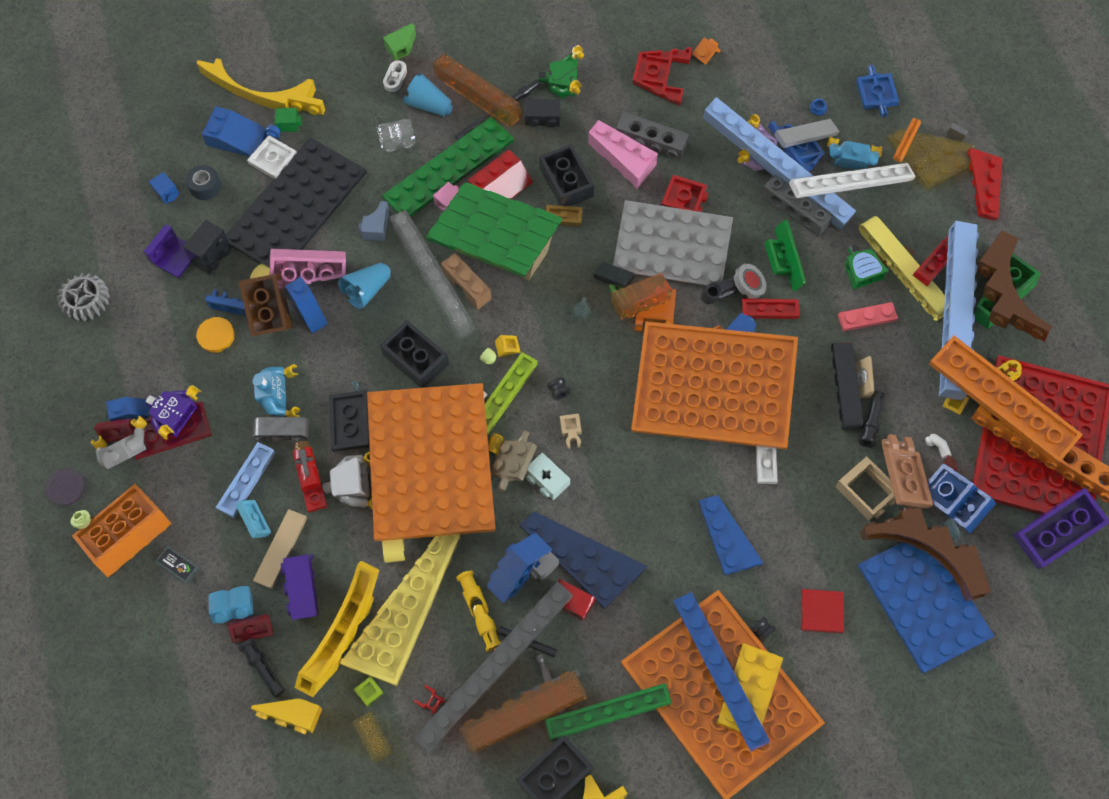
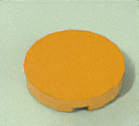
M212 317L200 324L196 338L199 345L205 351L219 353L231 346L235 332L227 319Z

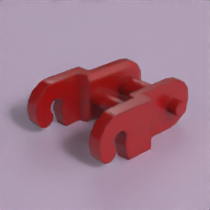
M425 685L424 688L432 693L431 698L427 704H422L417 700H414V703L424 710L428 708L433 715V713H437L436 710L440 704L445 703L444 697L441 696L440 698L436 695L435 690ZM436 698L438 701L433 708L430 707V703Z

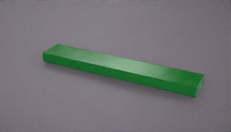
M663 683L547 718L545 723L550 740L561 738L563 735L568 736L672 705L667 685Z

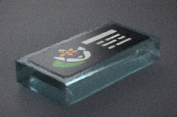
M169 546L155 560L156 564L187 585L200 569Z

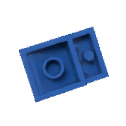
M944 463L927 482L933 506L969 534L973 532L996 505L992 497L978 489L972 482Z

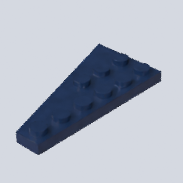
M533 512L520 524V527L529 536L536 533L552 548L551 553L559 560V565L588 594L592 595L595 601L604 609L647 568L646 565L539 513Z

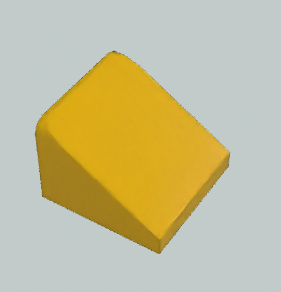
M500 335L495 340L498 357L520 353L517 336Z
M966 396L962 400L946 398L943 407L961 415L969 397Z

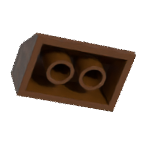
M281 273L239 281L251 337L293 328Z

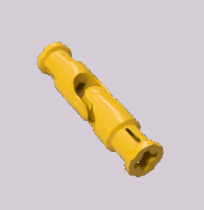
M472 570L465 571L456 578L462 585L464 590L463 596L471 615L475 618L479 635L485 641L487 646L485 648L486 652H492L502 641L499 640L496 633L497 628L494 620L487 614L489 612L488 606L480 587L476 585L473 578L474 572ZM476 599H481L483 604L475 605L474 608H472L473 602Z

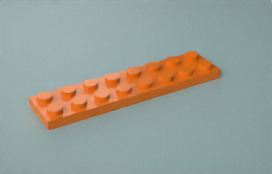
M955 335L929 362L930 366L1056 464L1064 458L1083 435Z

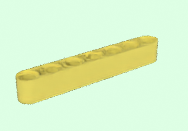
M877 216L860 224L859 231L879 256L887 261L886 264L895 275H898L897 277L906 288L909 287L911 294L917 301L920 300L922 307L929 315L931 314L934 317L933 320L938 321L943 318L945 295L933 281L928 286H925L912 276L920 265Z

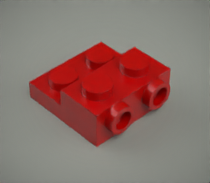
M673 175L661 206L702 212L703 207L700 206L702 203H706L709 194L706 192L707 185Z

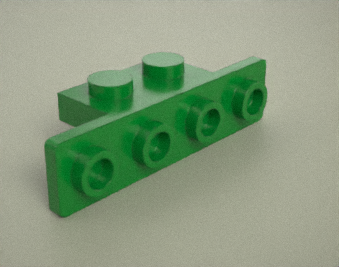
M783 220L775 228L777 240L768 239L764 244L773 274L788 276L792 290L797 291L806 283V279L788 220Z

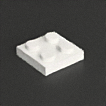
M268 136L247 161L249 165L274 179L294 158L297 151Z

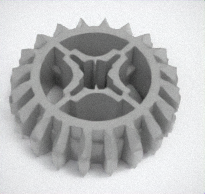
M81 273L80 277L74 275L72 280L67 278L68 283L62 284L63 289L58 290L60 294L57 296L58 305L62 312L69 318H74L77 321L82 319L86 322L88 316L90 319H93L95 313L100 316L99 310L105 311L104 305H109L107 300L110 298L108 287L98 276H92L90 273L86 276ZM92 287L96 289V294L92 293ZM71 299H74L75 306L70 304Z

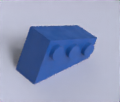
M536 533L516 545L512 543L505 551L507 554L498 562L497 565L499 567L490 575L491 580L487 587L502 603H505L520 591L530 578L529 573L533 567L538 568L541 564L539 559L549 554L552 548Z

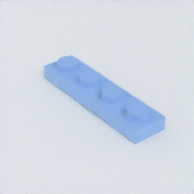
M257 442L215 507L218 511L235 518L238 513L236 504L247 499L274 457L275 450Z

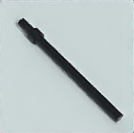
M535 80L529 85L521 87L519 92L454 136L456 140L461 139L488 118L495 117L522 97L525 98L530 95L532 90L540 86L539 81Z

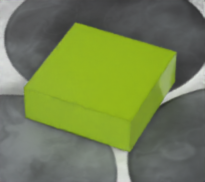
M371 676L354 689L366 706L383 694Z

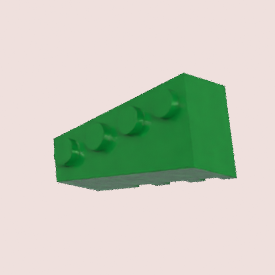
M1014 253L1012 254L1010 274L1013 286L1020 299H1022L1037 285L1041 273ZM983 296L976 307L974 315L975 321L988 330L993 325L988 319L996 302L990 301Z

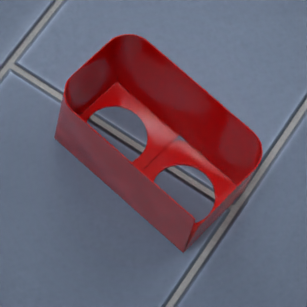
M558 579V582L573 595L571 600L561 610L569 614L573 612L581 617L578 619L584 621L595 603V598L564 580Z

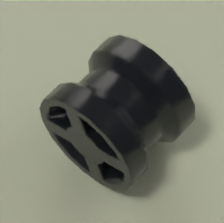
M563 377L556 378L547 385L548 389L552 391L554 400L567 397L571 392L569 387H566V381Z
M764 616L751 628V631L759 636L761 642H764L777 628L774 625H770L768 619Z

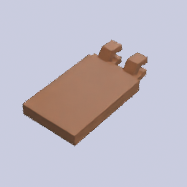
M889 434L887 436L888 439L882 440V447L896 504L930 508L933 506L920 453L915 452L912 438L904 437V442H898L896 435Z

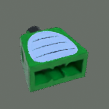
M858 245L848 248L847 251L850 256L847 257L844 266L853 290L885 279L888 270L873 250L860 251Z

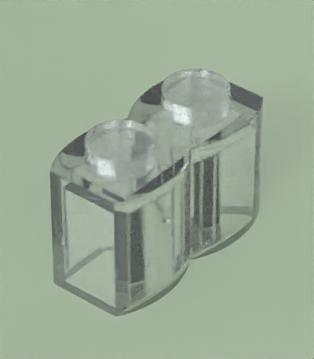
M411 119L384 123L376 127L382 151L391 152L399 147L409 148L416 144Z

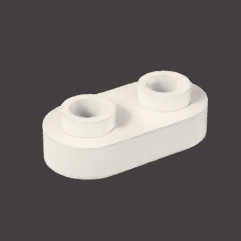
M403 61L392 62L387 70L383 84L384 88L389 92L398 91L404 81L407 68Z

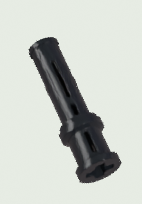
M874 391L867 420L862 426V436L858 440L860 445L868 448L876 446L875 437L880 429L878 421L885 398V393H882V391Z
M254 638L248 639L238 649L244 653L248 659L249 666L256 669L273 697L276 698L285 692V688L265 661V654L260 652L256 646V640Z

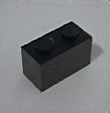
M525 99V125L530 127L547 126L551 128L560 126V99Z

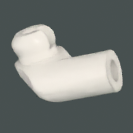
M930 434V436L925 438L928 446L936 445L942 459L952 456L944 439L936 434Z

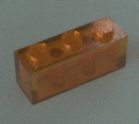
M660 273L612 292L611 304L621 320L631 318L639 312L648 311L654 306L667 303L671 300L672 289L663 274Z

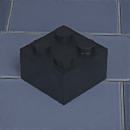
M205 220L185 243L183 248L192 265L210 274L212 270L218 268L221 259L230 253L231 245L223 229Z

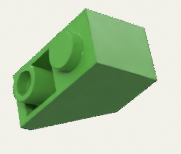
M411 23L383 37L385 48L394 61L410 54L416 37L415 26Z

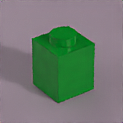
M275 108V126L280 129V132H299V126H302V117L298 115L297 108Z

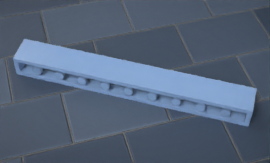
M717 97L705 109L703 114L705 121L741 150H747L750 157L773 176H778L788 184L792 179L813 176ZM835 193L807 196L833 215L830 223L840 230L856 212L855 209Z
M955 221L949 229L942 348L953 335L970 348L974 338L972 325L975 321L973 308L976 303L974 291L977 286L975 275L978 268L975 262L978 256L976 243L979 239L976 224ZM940 373L939 396L962 400L967 396L964 391Z

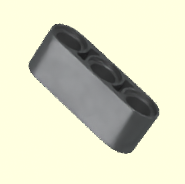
M258 417L254 419L252 439L255 441H260V439H266L265 441H279V439L298 441V439H304V441H307L310 420L303 417Z

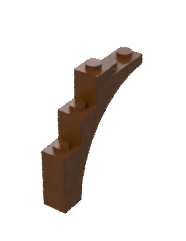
M1001 230L979 261L977 268L978 273L990 278L982 296L996 302L988 320L1004 329L1010 324L1016 329L1030 334L1035 339L1045 342L1053 326L1040 319L1028 309L1013 286L1010 274V259L1019 238Z
M912 506L903 508L896 518L887 519L884 523H868L860 533L862 540H895L910 544L926 552L951 574L958 584L965 601L984 598L991 592L975 545L967 546V544H962L954 547L948 526L940 527V525H935L927 529L920 507L914 509Z

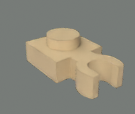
M579 414L560 416L562 437L568 436L566 439L567 448H570L571 441H576L577 446L580 447L581 439L577 436L582 434Z

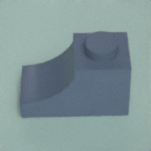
M380 201L375 212L368 216H363L362 223H359V233L362 234L363 240L385 241L389 216L388 202Z

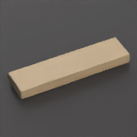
M288 509L253 579L254 583L273 589L281 573V563H284L283 558L289 557L307 520L305 515Z

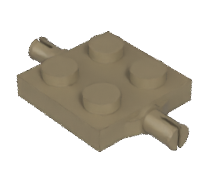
M522 430L519 439L516 441H503L498 456L491 468V476L501 479L497 488L501 492H505L509 482L514 480L523 481L537 446L534 443L526 442L530 434L526 430Z

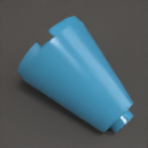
M419 73V76L416 75L407 89L408 97L404 96L403 104L443 117L446 114L449 115L453 109L452 101L421 73Z
M377 263L344 275L339 279L340 290L343 295L346 293L350 298L347 301L351 305L361 309L367 305L388 281L391 273L390 268L386 264Z

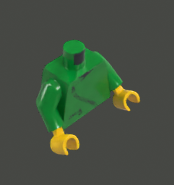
M576 45L568 56L550 63L549 72H539V82L549 83V92H552L561 99L568 96L576 97V94L580 93L579 88L582 87L577 80L578 60L576 59L584 57L582 53L583 48L580 45Z

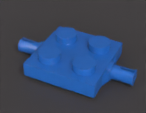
M869 65L867 67L869 75L857 77L856 80L863 109L878 108L880 116L886 117L888 115L886 107L898 106L899 103L891 73H876L875 66L872 65L871 67Z

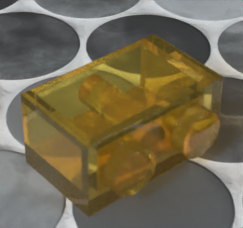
M372 711L353 721L374 763L394 753Z

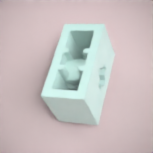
M543 453L533 460L527 469L526 479L532 485L536 483L540 487V492L546 498L550 497L554 500L570 485V478Z

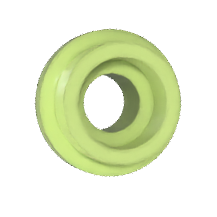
M81 510L74 513L70 521L71 525L78 529L86 528L91 522L89 512Z

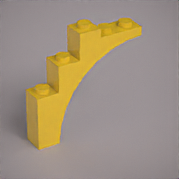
M363 561L357 564L348 593L334 622L311 658L298 672L295 684L296 689L314 697L337 671L342 653L352 644L358 625L371 611L374 600L372 594L379 569Z

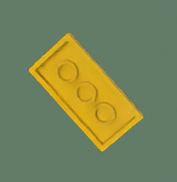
M743 643L734 673L762 725L783 657ZM724 702L717 724L740 732Z

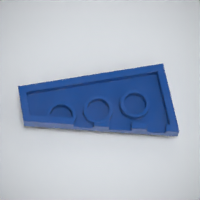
M716 495L699 500L698 503L724 576L762 565L763 561L719 496Z

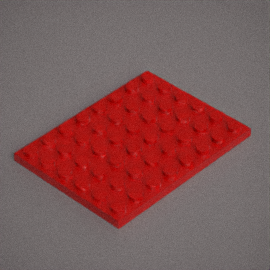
M998 355L995 367L998 368L1005 362L1015 359ZM1015 360L1021 364L1022 370L1020 377L1014 380V382L1083 435L1074 446L1101 461L1109 415V384ZM1010 367V368H1009V372H1010V371H1013V372L1015 373V372H1016V368L1012 369V368ZM986 427L982 428L972 483L992 497L996 503L1043 515L1078 490L1083 489L1076 482L1066 479L1063 474L1048 468L1045 463L1030 457L1027 452L1012 446L1009 441L1002 437H997L991 430ZM1063 458L1066 463H1069L1067 459ZM1089 492V494L1095 500L1096 495L1092 492Z

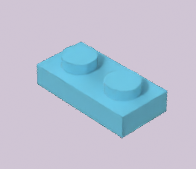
M242 500L236 504L252 538L266 537L271 533L255 500Z

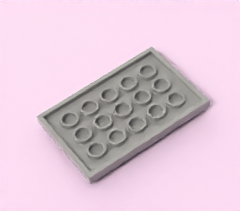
M625 200L613 265L639 276L700 286L723 281L733 217Z

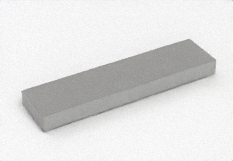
M831 119L777 130L774 136L781 146L786 148L838 135L840 131Z

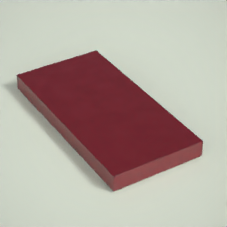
M203 402L194 403L197 408L177 437L169 433L167 440L155 432L151 424L152 417L144 419L147 422L146 427L143 429L146 450L135 455V459L139 460L211 437L212 434Z

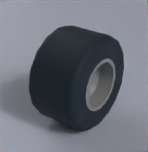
M208 165L195 166L186 176V184L190 193L199 200L211 199L221 189V182L217 172Z

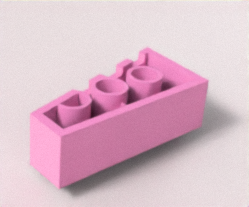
M600 120L589 131L588 144L603 158H606L636 189L640 187L657 165L658 153Z
M271 249L270 275L281 273L284 287L300 277L303 278L306 284L319 280L326 281L341 278L346 273V252Z

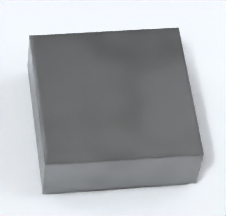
M952 123L946 137L962 144L968 130Z

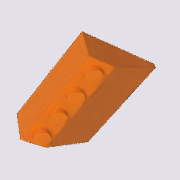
M134 484L91 519L90 524L86 528L79 529L72 537L92 562L109 577L128 560L132 559L142 548L147 546L155 537L164 532L172 523L146 494Z

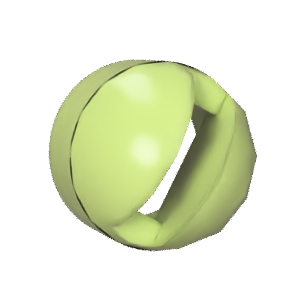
M487 348L480 356V360L485 364H493L496 360V354L493 350Z

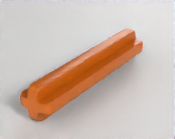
M913 118L894 154V161H903L921 124L920 119Z

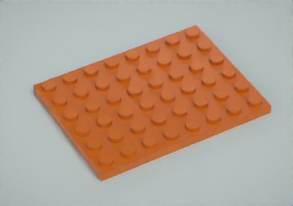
M645 321L631 432L787 450L798 337Z
M483 383L367 392L374 541L495 531Z
M719 590L698 604L733 672L743 643L768 652ZM681 617L621 661V665L640 690L666 683L672 705L655 710L722 799L731 798L825 724L780 667L762 724L770 743L750 752L740 732L717 724L724 700Z

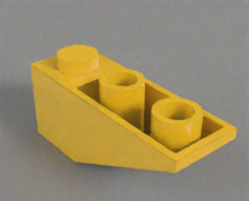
M300 698L252 705L251 707L256 712V717L267 720L270 717L275 719V724L286 727L289 724L295 727L294 731L304 735L307 731L313 733L322 712V708L319 705Z

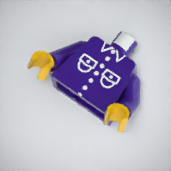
M190 386L187 390L164 391L159 398L150 395L145 404L151 407L149 414L152 417L151 424L155 432L165 440L168 439L167 435L169 433L177 437L197 408L191 399L196 401L198 398L195 395L201 392V390L195 386Z

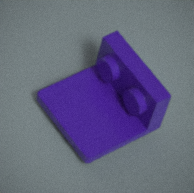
M167 224L143 251L150 263L176 278H179L191 264L183 248L186 242L176 237L172 227Z

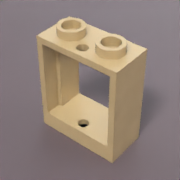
M867 456L842 477L836 485V488L869 521L873 517L878 519L885 512L884 508L888 504L892 506L896 503L891 480ZM864 472L889 495L873 510L849 487Z

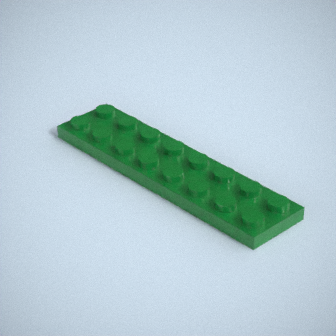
M490 117L388 190L382 197L406 221L434 200L433 195L449 182L454 186L513 143L514 138L498 122Z

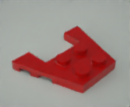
M687 47L686 50L679 51L678 49H671L668 52H661V50L639 52L633 84L680 106L684 89L666 86L671 62L689 64L692 48Z

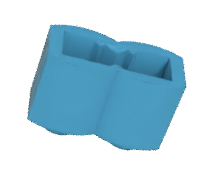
M249 586L236 587L230 591H217L208 595L209 615L212 623H224L231 619H244L253 615V596Z

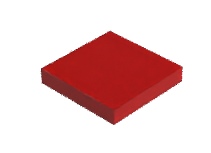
M802 589L801 631L843 633V592Z

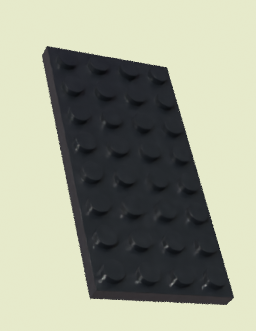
M310 137L282 172L273 179L228 231L226 237L231 247L270 268L271 249L303 250L365 176L367 170Z

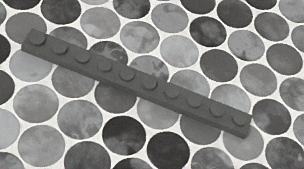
M557 581L414 739L426 751L431 753L571 600L573 595Z

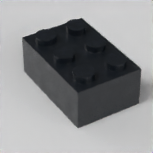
M572 144L539 156V168L559 206H572L594 197V183Z
M408 320L380 344L383 356L421 388H425L449 365L447 353Z
M563 735L516 779V782L530 799H564L593 771V766L569 739Z

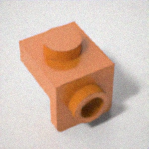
M704 37L692 55L706 65L715 52L719 53L721 50L717 47L719 44L712 38L708 40Z

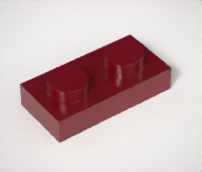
M131 419L102 422L94 426L98 437L101 436L105 442L120 441L134 434L136 428L131 424Z
M269 614L228 621L227 626L232 643L273 635Z

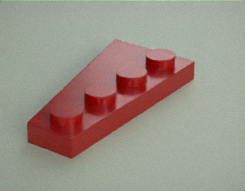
M969 148L967 156L970 157L971 161L969 168L973 172L974 179L972 180V185L976 189L975 202L978 216L989 220H996L999 214L1002 158Z

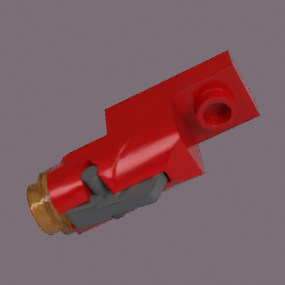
M307 441L297 442L293 445L294 449L292 451L307 511L310 513L328 508L312 446Z

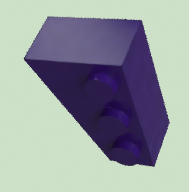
M313 554L283 558L284 563H281L282 575L286 576L284 593L289 597L287 613L288 616H291L292 620L319 615L317 590L314 583L315 571L312 570L311 563Z

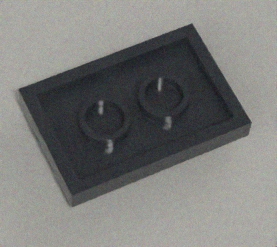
M367 390L329 395L331 450L333 452L370 447Z

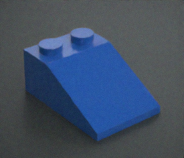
M215 106L202 136L207 146L250 157L262 144L265 138L263 130L266 128L232 110Z

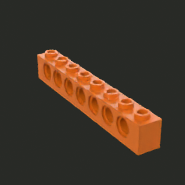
M979 405L971 418L979 426L986 427L997 437L1004 438L1012 446L1022 449L1030 457L1040 460L1048 468L1058 471L1066 479L1076 482L1083 489L1086 488L1087 491L1099 496L1102 501L1109 503V466L1076 446H1073L1064 456L1069 463L1062 459L1056 464L1001 420H995L992 413Z

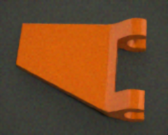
M656 289L637 314L635 331L642 332L643 322L645 321L673 324L676 289Z

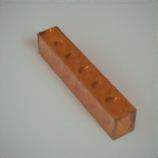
M442 54L432 63L435 76L507 126L511 127L522 117L518 101L447 54Z
M565 672L559 676V680L554 682L551 680L541 684L540 689L534 692L532 690L526 691L521 695L522 698L516 701L511 699L504 702L502 708L496 711L490 709L484 712V717L477 720L472 718L464 722V726L460 730L469 751L475 754L586 699V693L576 672Z

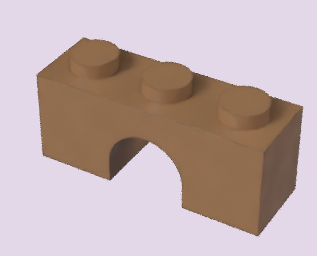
M456 253L441 263L442 274L453 285L458 284L461 287L466 299L477 310L491 300V290Z

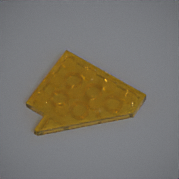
M901 128L887 135L886 139L895 151L907 129ZM916 132L903 161L909 164L920 183L926 190H929L969 170L970 162L963 154L974 146L965 142Z

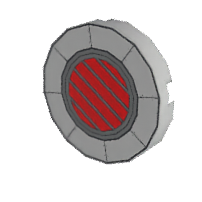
M744 263L735 270L734 282L743 295H748L750 299H757L765 294L767 283L764 275L756 266Z

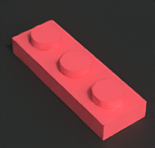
M892 302L838 313L843 332L894 322L898 319Z

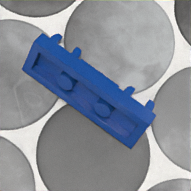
M215 289L212 292V296L207 295L205 298V302L210 309L246 316L244 303L237 298L228 299L225 291L221 297H217L219 293Z

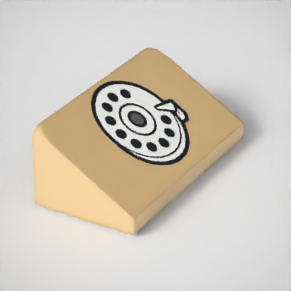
M868 356L855 363L860 398H871L874 393L872 358Z

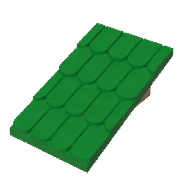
M464 182L435 225L430 229L426 240L519 275L529 281L546 256L552 235L563 218L543 209L534 208L520 201H514L493 191H487Z

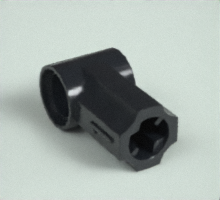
M734 277L708 284L701 293V300L705 304H713L717 300L738 293L739 290L735 285ZM708 291H711L714 294V297L710 296Z

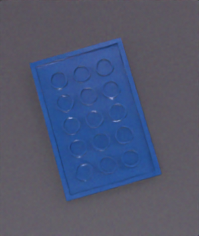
M900 543L858 564V568L922 674L994 637V634L973 601H965L958 584L951 574L926 552L910 544Z

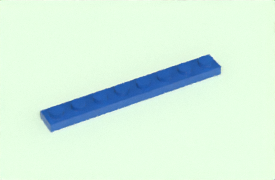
M690 592L674 600L673 602L750 752L770 743L693 593Z

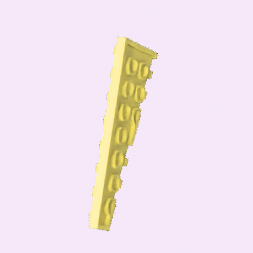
M459 534L434 537L427 550L420 559L418 558L414 567L405 575L401 584L392 592L372 622L366 626L359 639L353 643L349 652L341 659L340 664L342 666L397 687L461 538Z

